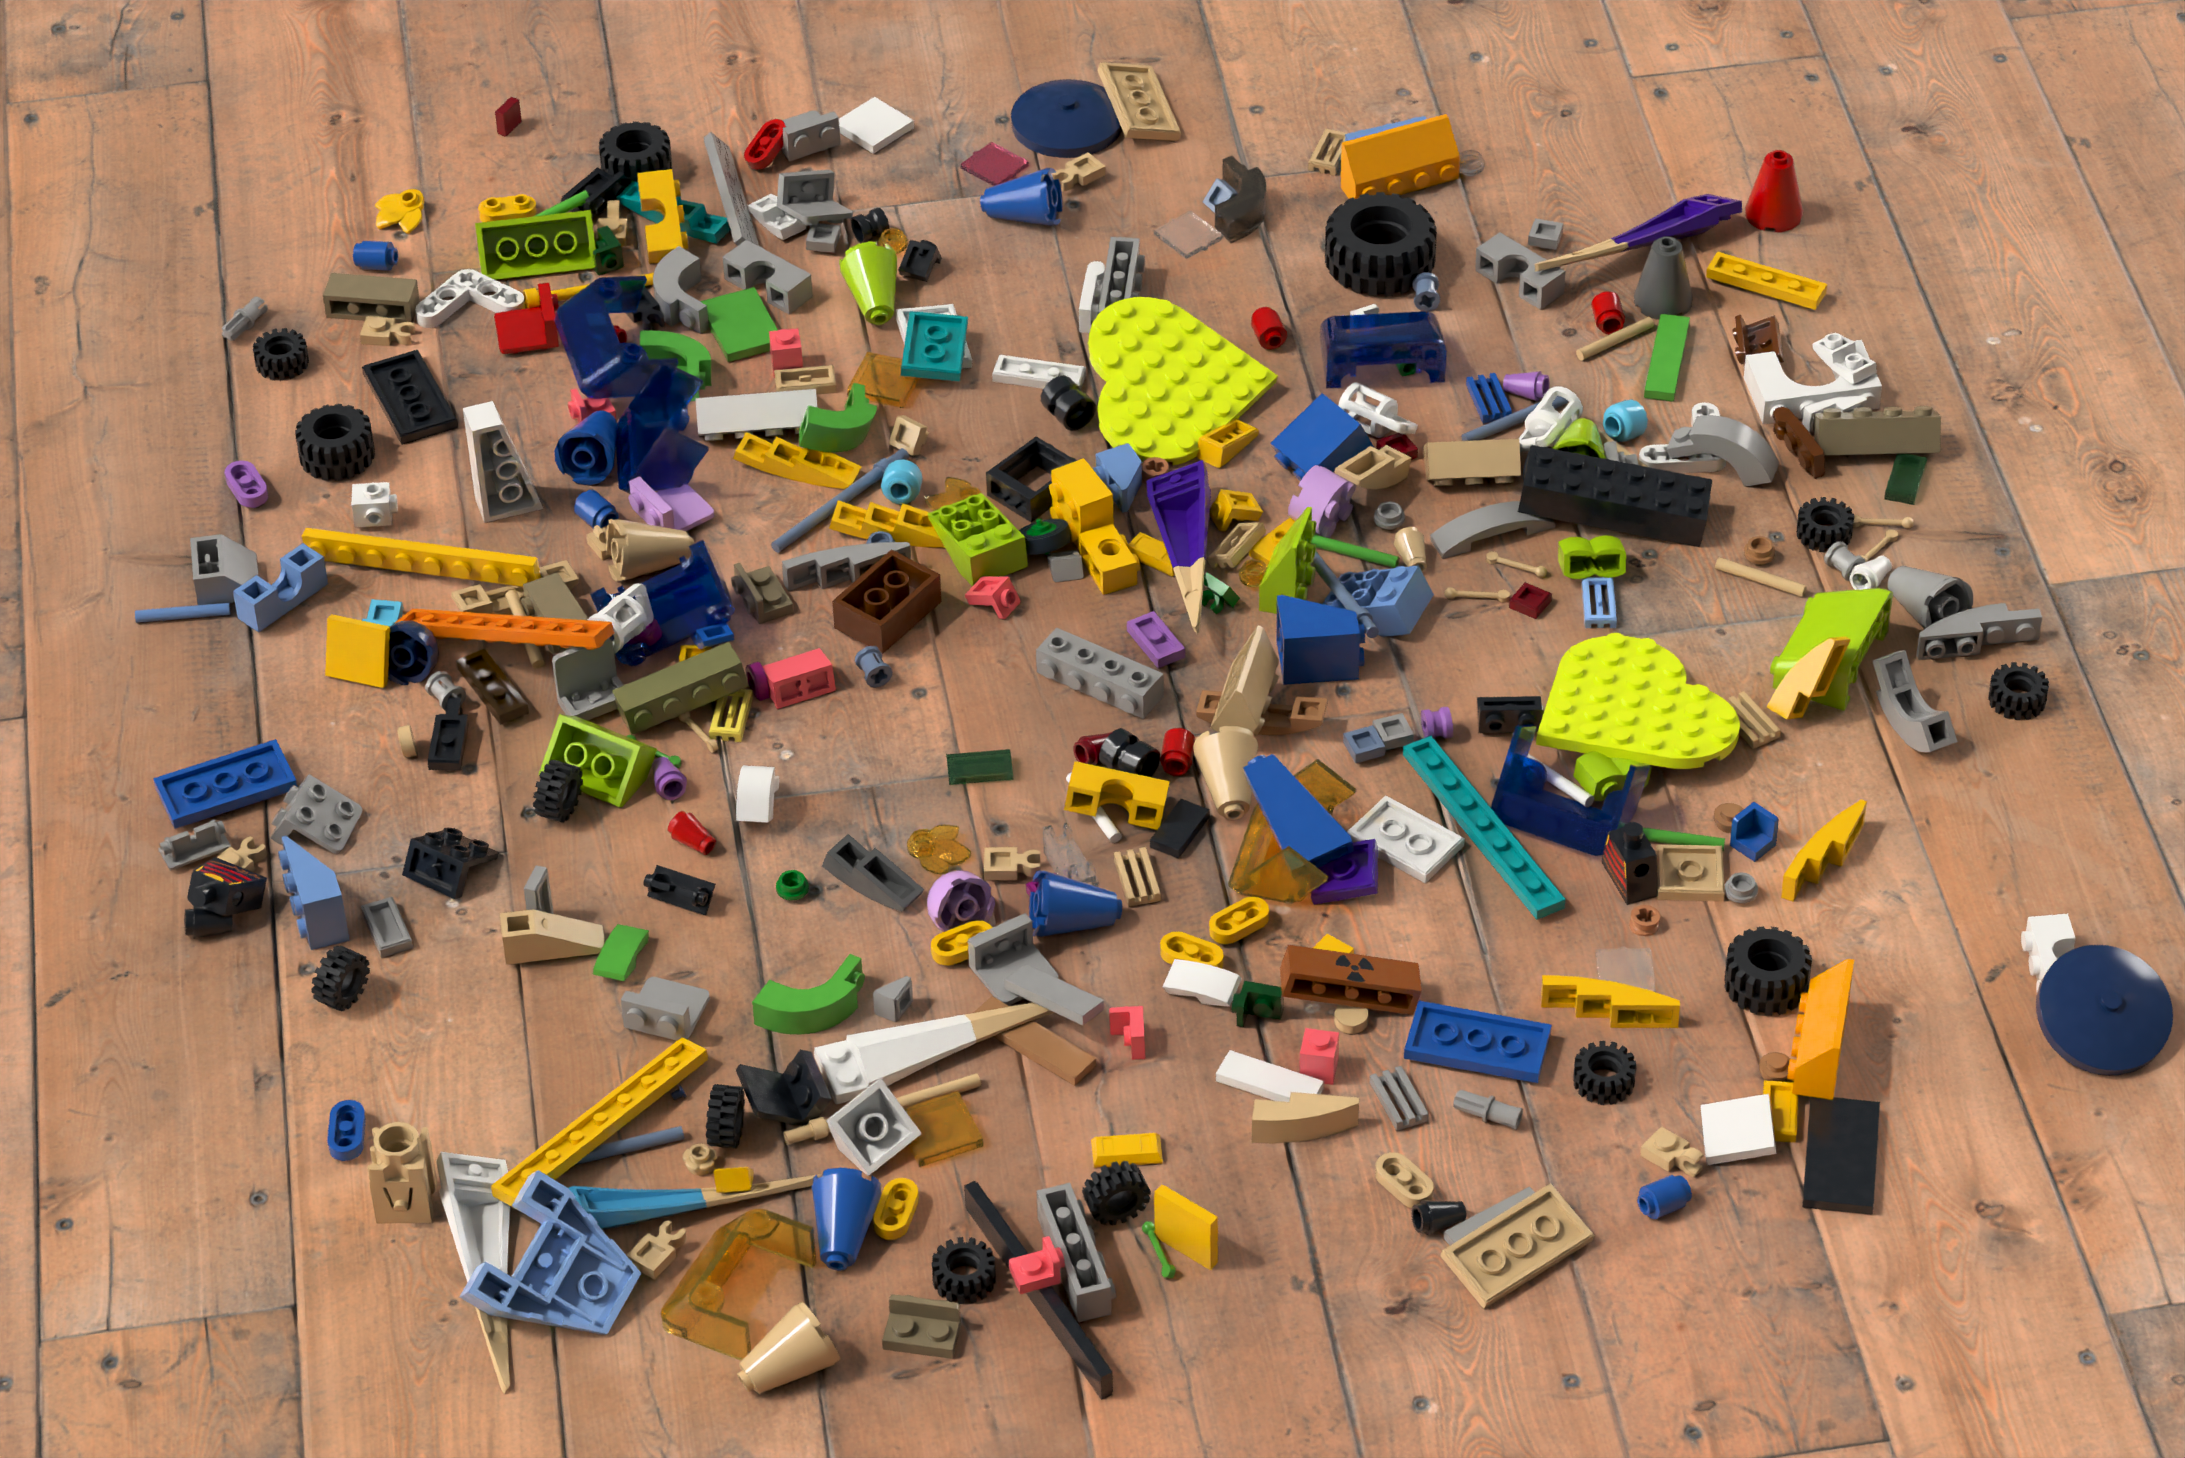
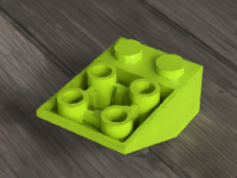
M983 493L971 495L964 500L942 506L938 510L927 513L930 522L957 570L971 586L982 576L1003 577L1028 567L1025 536Z
M1307 507L1275 546L1259 587V611L1277 614V595H1285L1302 600L1307 599V585L1313 584L1316 571L1315 567H1311L1316 552V544H1311V539L1313 540L1316 531V521H1312V507Z

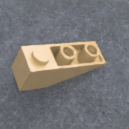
M534 909L500 913L506 965L599 954L605 944L603 925Z

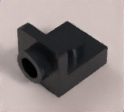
M910 240L898 271L902 276L927 282L934 264H940L942 256L934 243L927 240H921L920 242Z

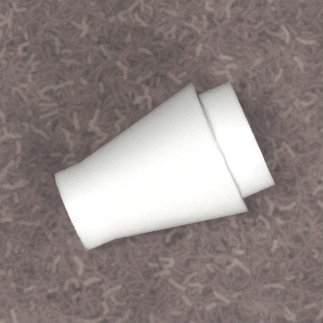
M1879 556L1874 560L1856 565L1850 575L1852 587L1855 590L1877 588L1886 574L1891 571L1892 565L1890 560L1885 556Z

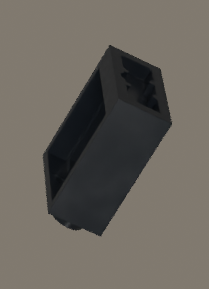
M1036 436L986 472L987 496L1029 522H1033L1052 507V496L1049 491V485L1052 484V480L1036 492L1017 480L1037 466L1051 474V470L1077 460Z

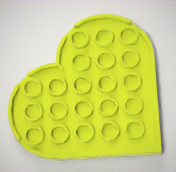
M1133 297L1119 300L1103 309L1097 315L1090 328L1087 344L1090 353L1089 359L1098 375L1107 382L1100 393L1097 406L1100 422L1099 428L1104 438L1113 448L1129 443L1142 463L1152 457L1165 459L1167 462H1172V465L1192 460L1197 457L1200 449L1198 448L1199 437L1222 425L1228 424L1234 419L1240 418L1277 382L1278 375L1187 311L1168 300L1151 297Z
M1610 633L1607 636L1591 638L1570 647L1561 658L1538 729L1536 745L1585 754L1596 751L1609 758L1630 759L1643 764L1666 768L1691 769L1704 767V762L1716 757L1719 761L1727 757L1737 745L1740 721L1734 708L1725 699L1709 691L1708 687L1700 684H1686V671L1683 664L1673 653L1656 644L1653 639H1640L1623 636L1620 633Z

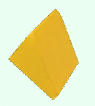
M749 1167L715 1169L716 1193L750 1191L754 1170Z

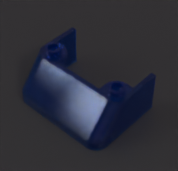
M646 276L598 278L557 309L555 324L579 389L587 397L601 399L668 395L679 363L677 358L649 360L646 351L638 344L619 343L609 316L611 313H633L637 311L647 281Z
M662 360L617 423L616 454L618 487L620 490L630 494L629 481L639 476L654 491L680 488L683 484L686 485L690 482L695 468L709 451V448L678 432L684 431L689 423L690 416L688 415L687 405L702 386V379Z
M1532 724L1517 725L1512 736L1491 809L1503 824L1593 856L1603 855L1607 833L1624 827L1635 815L1650 765L1646 763L1630 765L1623 790L1613 791L1608 794L1604 800L1602 810L1592 806L1585 807L1578 801L1544 790L1547 780L1546 768L1541 762L1527 757L1537 726Z

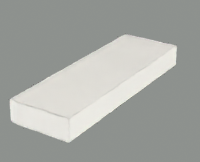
M999 355L992 373L993 382L1044 389L1046 384L1053 378L1065 375L1070 377L1081 390L1086 377V367Z
M1229 1050L1216 1072L1217 1082L1274 1101L1289 1102L1291 1092L1321 1094L1324 1089V1081L1231 1050Z

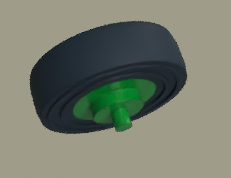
M1040 518L1036 522L1019 529L1025 536L1026 552L1028 555L1043 553L1048 555L1051 551L1065 546L1071 540L1070 527L1067 521L1062 519L1042 520Z

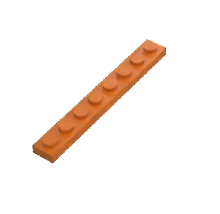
M413 608L395 622L415 621L423 624L432 631L437 639L460 638L462 641L475 639L485 640L487 643L504 641L510 642V644L532 643L536 646L560 645L561 648L574 646L585 647L587 650L600 648L614 634L612 622Z

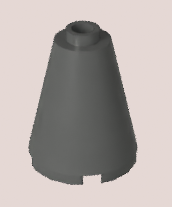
M1665 236L1655 240L1652 244L1634 292V304L1641 308L1642 314L1657 320L1660 319V314L1675 315L1682 312L1683 316L1692 307L1693 300L1682 245L1678 240Z

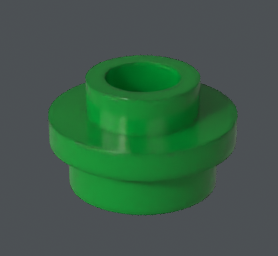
M797 870L783 872L776 882V892L785 900L801 899L809 891L808 880L803 873Z

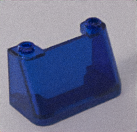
M1431 312L1332 316L1321 323L1320 343L1326 388H1341V380L1344 376L1350 374V377L1356 376L1357 366L1415 363L1416 373H1422V370L1429 375L1430 383L1445 382L1446 342L1438 318Z
M704 540L689 546L691 550L689 559L682 556L679 558L680 565L641 583L646 588L653 611V618L658 621L662 630V636L651 646L643 642L632 645L624 644L615 653L621 663L637 666L643 663L646 657L696 634V629L727 623L731 620L735 609L715 554ZM623 585L617 588L619 593L615 594L607 593L604 587L590 593L597 612L606 607L616 596L626 591ZM614 635L609 637L612 641L614 640Z

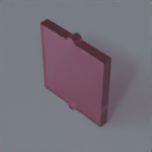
M990 142L979 151H974L971 157L960 164V168L990 185L996 186L1009 181L1011 178L1015 179L1019 172L1029 166V161Z

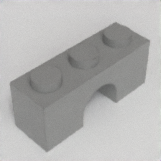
M1499 232L1476 248V272L1497 284L1508 277L1520 278L1519 297L1538 309L1542 310L1564 294L1566 271L1560 267L1535 272V263L1546 261V259Z
M745 240L723 256L724 278L726 281L743 290L751 288L756 284L766 283L767 302L787 314H791L813 297L811 274L748 240Z

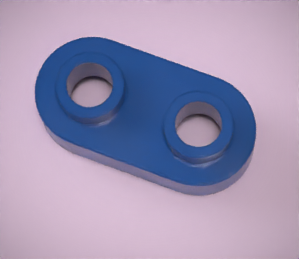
M344 1100L335 1104L330 1111L327 1143L330 1155L336 1160L349 1161L358 1157L363 1151L366 1117L364 1107L359 1102Z

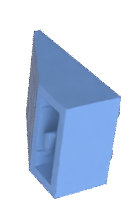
M1419 565L1409 567L1398 566L1383 570L1372 569L1357 573L1346 572L1338 578L1359 606L1366 608L1372 615V622L1379 630L1378 635L1383 637L1410 634L1434 595ZM1330 591L1323 604L1346 609L1335 594Z
M282 836L284 850L278 851L282 870H288V873L282 874L286 892L293 893L294 895L289 897L293 915H300L301 917L296 919L300 938L307 937L311 950L350 941L342 894L335 872L288 836Z

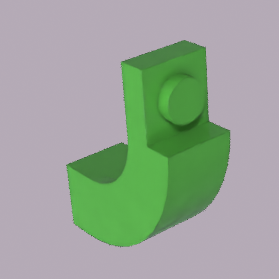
M640 331V371H664L681 376L687 382V401H696L695 398H699V390H705V386H711V356L709 351L700 342L673 332Z
M853 383L843 411H830L808 405L799 428V446L822 452H843L861 445L868 434L877 410V406L869 404V399L865 398V385Z
M849 954L831 979L820 986L810 989L790 988L769 980L752 1001L754 1025L782 1034L800 1035L820 1032L843 1022L858 1008L857 992L860 991L865 980V975L862 971V958Z

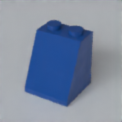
M1323 393L1271 442L1277 453L1274 456L1276 461L1285 469L1290 466L1295 470L1293 474L1299 481L1313 466H1322L1335 472V468L1368 447H1374L1362 425Z
M1277 595L1276 643L1283 685L1359 679V666L1365 665L1364 649L1360 647L1361 643H1365L1364 624L1358 625L1356 612L1285 595Z

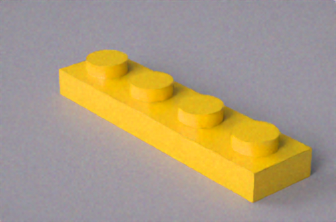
M1721 252L1716 253L1706 270V278L1814 310L1817 309L1827 292L1826 283Z

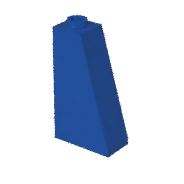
M1274 754L1257 756L1251 759L1247 766L1243 767L1246 780L1294 878L1354 852L1353 841L1350 835Z

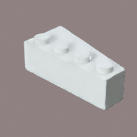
M493 401L463 408L475 500L484 523L543 509L534 484Z

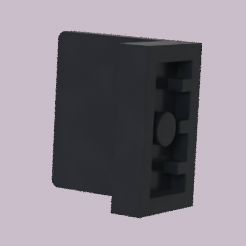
M447 827L442 831L428 832L423 836L410 840L402 875L446 896L457 899L463 895L469 867L498 859L499 852L489 848V844L482 840H471L462 836L463 833L460 830Z
M800 1049L794 1059L788 1064L784 1073L739 1064L736 1068V1073L752 1111L759 1118L781 1121L790 1125L805 1126L808 1125V1121L819 1118L832 1100L810 1051Z

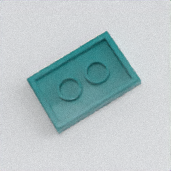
M910 311L901 364V376L960 381L968 317Z

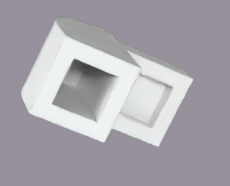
M742 766L737 790L736 821L768 823L773 819L774 793L779 789V776H775V767Z

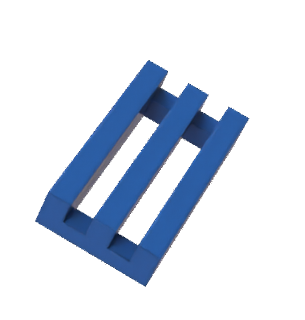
M1490 373L1487 379L1484 375H1478V380L1475 381L1472 376L1466 378V386L1482 423L1493 422L1512 414L1511 407L1496 373ZM1490 386H1491V388H1492V390H1493V393H1494V395H1495V397H1496V400H1497V402H1498V404H1499V406H1500V409H1501L1502 413H1500V411H1499V408H1498V406H1497V404H1496V401H1495V399H1494V397H1493V395H1492V392H1491V390H1490V388H1489ZM1478 388H1482L1492 415L1488 414Z

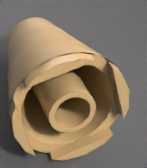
M621 519L611 520L613 524H609L607 527L606 555H612L614 565H608L612 579L615 581H625L687 562L690 555L694 554V540L683 530Z
M1239 726L1219 727V733L1210 735L1209 731L1202 733L1195 740L1193 748L1194 755L1218 813L1227 819L1236 820L1243 817L1250 810L1252 790L1246 780L1243 767L1247 766L1251 759L1257 757L1258 742L1257 738L1253 737V732L1249 729Z
M804 1302L794 1305L739 1363L742 1371L737 1373V1376L748 1392L754 1389L758 1394L833 1366L840 1360V1356L828 1335L825 1336L820 1328V1322Z

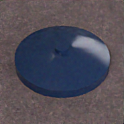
M1063 79L1036 85L1024 92L1015 101L1011 110V126L1017 140L1028 149L1050 157L1075 158L1087 152L1090 154L1097 153L1110 146L1122 132L1121 125L1105 87L1089 81Z
M2087 945L2068 951L2050 966L2042 978L2037 991V1019L2046 1040L2067 1062L2090 1073L2116 1076L2137 1071L2149 1064L2158 1055L2171 1033L2173 1008L2165 984L2155 970L2145 961L2118 947Z

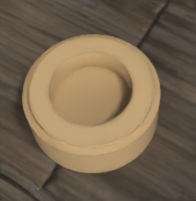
M411 726L399 727L397 731L404 757L418 756Z
M1338 1005L1334 1014L1335 1026L1347 1034L1359 1033L1368 1025V1010L1366 1008Z

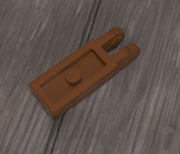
M1788 407L1775 408L1773 410V418L1775 420L1773 432L1776 434V437L1785 442L1789 451L1795 452L1801 467L1804 470L1807 469L1814 479L1824 476L1825 460L1822 448Z

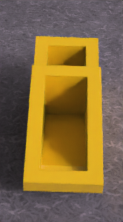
M1846 636L1829 638L1802 657L1779 684L1767 708L1786 720L1803 718L1811 698L1826 695L1851 639Z

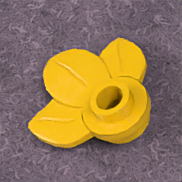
M408 189L400 194H389L382 197L375 204V207L380 210L376 217L377 228L382 229L399 223L406 234L411 233L422 220L421 211L424 208L425 202L422 192L417 189Z

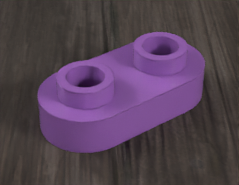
M235 461L226 467V483L242 506L256 508L267 501V485L252 463L248 461Z

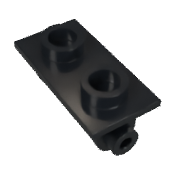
M656 865L652 875L647 874L643 883L645 887H648V897L703 915H707L716 885L715 883L660 865Z

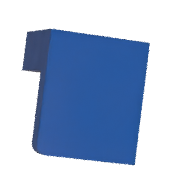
M1756 802L1751 803L1732 819L1730 846L1756 862L1776 846L1778 817Z

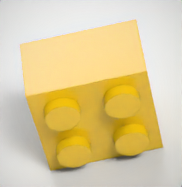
M1084 458L1051 470L1052 484L1049 485V491L1052 496L1051 517L1052 519L1067 521L1071 532L1070 542H1074L1079 549V533L1109 524L1114 525L1113 494Z

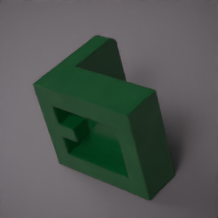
M608 225L598 228V241L595 242L596 250L593 251L595 272L600 276L623 268L624 262L622 246Z
M1244 981L1240 994L1235 993L1232 1002V1013L1237 1014V1026L1244 1027L1248 1014L1281 1020L1284 1010L1282 988Z

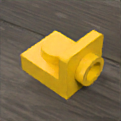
M1221 489L1216 500L1211 505L1209 515L1219 531H1226L1233 518L1239 521H1259L1263 511L1252 493Z

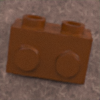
M1741 314L1735 316L1736 328H1733L1732 331L1735 341L1739 346L1735 348V353L1741 365L1745 363L1746 355L1774 351L1779 363L1784 362L1780 328L1775 315L1746 325Z

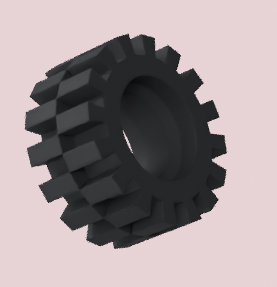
M282 328V332L272 329V334L266 331L263 333V338L259 336L256 339V343L253 344L255 365L258 373H261L264 378L269 375L270 380L274 381L276 377H279L280 381L285 380V376H289L292 379L295 378L294 373L300 375L303 373V369L308 367L309 357L306 340L301 333L297 334L296 330L292 329L288 333L287 328Z
M1821 497L1819 502L1816 498H1813L1810 504L1806 501L1803 504V508L1800 507L1796 530L1798 540L1801 539V543L1804 546L1809 543V549L1813 551L1815 547H1818L1819 552L1823 553L1825 548L1829 549L1838 541L1848 545L1850 539H1852L1854 513H1852V509L1850 507L1845 508L1846 503L1843 501L1837 504V499L1831 498V501H1826V497ZM1825 523V524H1830V525H1832V526H1823V525H1819V524Z
M2011 662L2010 668L2007 664L2001 665V670L1997 668L1994 671V675L1992 674L1988 695L1991 708L1995 707V712L1998 714L2004 712V717L2008 719L2010 715H2014L2015 720H2020L2021 716L2029 720L2032 714L2037 717L2040 715V711L2045 709L2049 688L2048 678H2045L2043 671L2037 673L2038 668L2035 666L2029 669L2028 663H2022V667H2018L2017 662ZM2012 689H2019V690H2023V691H2025V692H2027V693H2016V692H2013V691H2011V690H2012Z
M551 760L549 764L544 766V772L541 771L539 775L541 779L540 782L536 783L537 791L534 792L533 798H536L533 802L535 814L561 823L570 819V814H573L575 811L574 806L578 805V795H581L582 792L580 786L583 785V779H581L583 774L580 771V767L557 760Z
M340 945V947H333V951L329 950L326 953L327 958L322 957L320 960L322 965L320 968L316 967L314 973H317V977L312 979V984L315 986L311 988V991L314 994L313 998L318 1002L336 1010L345 1011V1008H351V1002L356 1003L359 1000L358 994L362 995L364 991L362 986L368 982V978L365 976L370 973V968L367 967L369 965L367 957Z
M1599 1041L1598 1047H1596L1594 1042L1589 1043L1588 1050L1582 1047L1580 1053L1576 1054L1573 1081L1575 1089H1578V1094L1581 1097L1587 1094V1101L1591 1103L1594 1098L1598 1099L1599 1105H1604V1100H1609L1610 1105L1616 1104V1098L1621 1102L1624 1101L1626 1094L1630 1096L1635 1086L1636 1061H1634V1055L1632 1052L1627 1054V1048L1623 1045L1620 1049H1617L1616 1042H1611L1610 1046H1605L1606 1041ZM1607 1069L1616 1074L1606 1077L1597 1075L1593 1071Z
M719 1084L712 1086L710 1099L708 1100L709 1108L706 1114L708 1146L738 1148L742 1136L741 1129L744 1124L743 1116L745 1115V1093L743 1087Z
M1117 1161L1112 1162L1111 1167L1108 1169L1104 1165L1100 1167L1102 1172L1098 1174L1094 1171L1091 1174L1093 1180L1087 1179L1084 1183L1086 1187L1082 1189L1083 1197L1094 1219L1097 1222L1100 1221L1103 1225H1106L1108 1221L1110 1225H1116L1117 1220H1121L1122 1223L1128 1222L1126 1217L1130 1215L1134 1219L1138 1216L1136 1211H1144L1146 1208L1144 1203H1149L1151 1199L1149 1196L1151 1191L1139 1167L1137 1168V1165L1134 1163L1129 1165L1128 1161H1122L1120 1166Z
M957 1237L958 1243L954 1244L952 1239L946 1241V1248L940 1245L937 1248V1254H933V1286L935 1290L938 1289V1295L941 1297L946 1295L949 1302H953L954 1298H958V1303L964 1304V1299L969 1298L970 1304L977 1302L976 1296L984 1299L987 1297V1291L991 1293L994 1289V1284H996L995 1256H993V1251L990 1247L986 1249V1243L983 1241L976 1245V1238L970 1237L969 1242L966 1243L963 1237ZM960 1266H970L977 1269L969 1275H957L951 1272Z

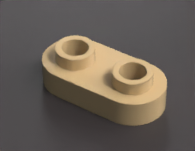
M1390 1152L1383 1154L1377 1159L1375 1172L1377 1181L1402 1204L1412 1208L1414 1205L1419 1204L1421 1200H1433L1434 1184L1432 1180L1407 1157L1400 1153Z

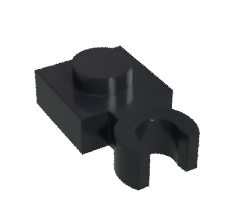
M646 288L620 298L621 308L633 323L642 321L644 331H651V323H658L660 327H665L664 315L660 312L659 303Z

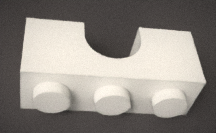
M2068 914L2028 917L2026 931L2021 933L2022 948L2029 953L2030 974L2032 976L2036 975L2037 978L2036 991H2038L2041 980L2050 966L2060 956L2074 949L2075 935Z

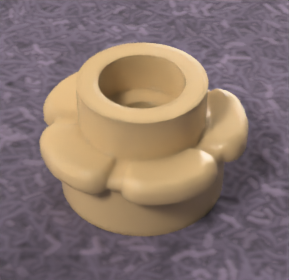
M695 1144L683 1153V1161L686 1162L685 1166L688 1171L697 1176L710 1173L714 1168V1160L717 1159L716 1151L711 1147L708 1148L706 1144Z

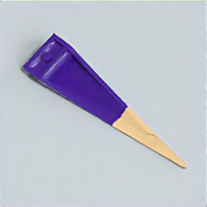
M1711 194L1683 199L1652 219L1611 239L1567 255L1535 263V272L1651 246L1655 240L1665 236L1678 240L1703 234L1719 224V221L1729 220L1732 214L1741 213L1742 201Z
M1203 460L1146 480L1147 497L1168 552L1192 627L1197 634L1200 630L1211 499L1208 469Z

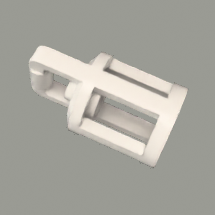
M1357 382L1347 387L1339 401L1338 406L1346 413L1349 410L1348 414L1355 420L1358 415L1371 420L1370 426L1358 420L1356 421L1362 425L1366 433L1377 438L1384 437L1390 429L1401 434H1415L1417 430V424L1397 415L1398 404L1396 400ZM1357 392L1356 401H1351V398ZM1366 395L1380 401L1379 406L1365 401Z
M1552 387L1545 393L1541 402L1525 419L1526 430L1519 437L1520 452L1529 451L1531 445L1553 447L1569 425L1574 420L1579 419L1583 413L1582 403L1575 393L1564 387ZM1557 396H1561L1569 401V404L1561 414L1552 406V402Z
M639 583L633 584L621 595L612 599L601 611L588 619L591 621L612 622L614 629V640L612 641L614 654L630 639L639 635L653 621V611L645 586Z

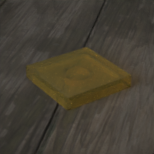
M867 352L847 388V397L853 383L865 385V398H868L869 401L904 408L920 378L901 376L902 359Z
M958 1091L904 1108L922 1133L908 1144L919 1167L984 1147L983 1137Z

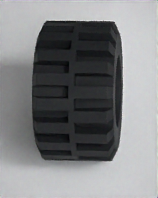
M633 121V123L626 122L620 126L610 128V131H606L603 134V138H600L599 155L601 169L612 177L619 171L626 174L624 184L626 187L632 182H638L637 173L672 169L670 139L667 136V132L661 130V127L657 125H651L648 122L639 123V121Z
M328 404L323 405L320 409L315 408L311 410L310 414H305L301 417L302 421H298L295 436L299 460L303 470L306 473H311L312 477H322V480L326 481L330 479L339 481L346 477L349 479L354 477L356 473L361 474L365 471L364 467H369L372 464V459L375 457L372 428L369 417L364 415L361 409H354V406L351 405L342 406V404H335L334 406H329Z
M1764 926L1757 927L1755 931L1748 929L1744 931L1743 936L1737 935L1733 943H1730L1726 959L1725 990L1729 992V998L1733 1002L1738 1001L1740 1008H1749L1750 1012L1754 1014L1762 1012L1765 1013V1016H1772V1013L1776 1012L1781 1015L1786 1013V1009L1793 1011L1798 1007L1801 992L1808 993L1812 955H1809L1810 949L1807 945H1803V940L1799 936L1793 937L1792 932L1788 930L1783 932L1779 931L1778 927L1765 929Z

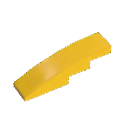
M748 432L745 433L733 456L734 460L770 474L798 482L846 489L852 485L862 467L832 452L801 448L777 436L774 442L770 443Z
M838 500L829 526L831 530L863 539H868L874 532L884 531L891 534L895 542H908L910 546L944 547L928 518L927 513L930 512L903 503L900 511L873 502L869 503L866 510Z
M1861 799L1836 815L1805 844L1783 876L1781 898L1794 902L1805 880L1818 884L1829 863L1842 867L1864 826L1867 801Z
M1542 975L1541 1008H1575L1576 1018H1610V1028H1678L1680 1000L1647 989L1613 981L1577 976Z

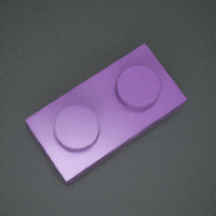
M1154 611L1127 621V632L1157 668L1185 658L1184 646Z

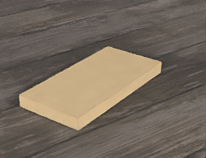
M1117 63L1099 64L1097 71L1126 138L1179 141L1181 131L1152 66Z
M1550 1183L1442 1250L1440 1256L1482 1308L1485 1309L1592 1242L1595 1235Z

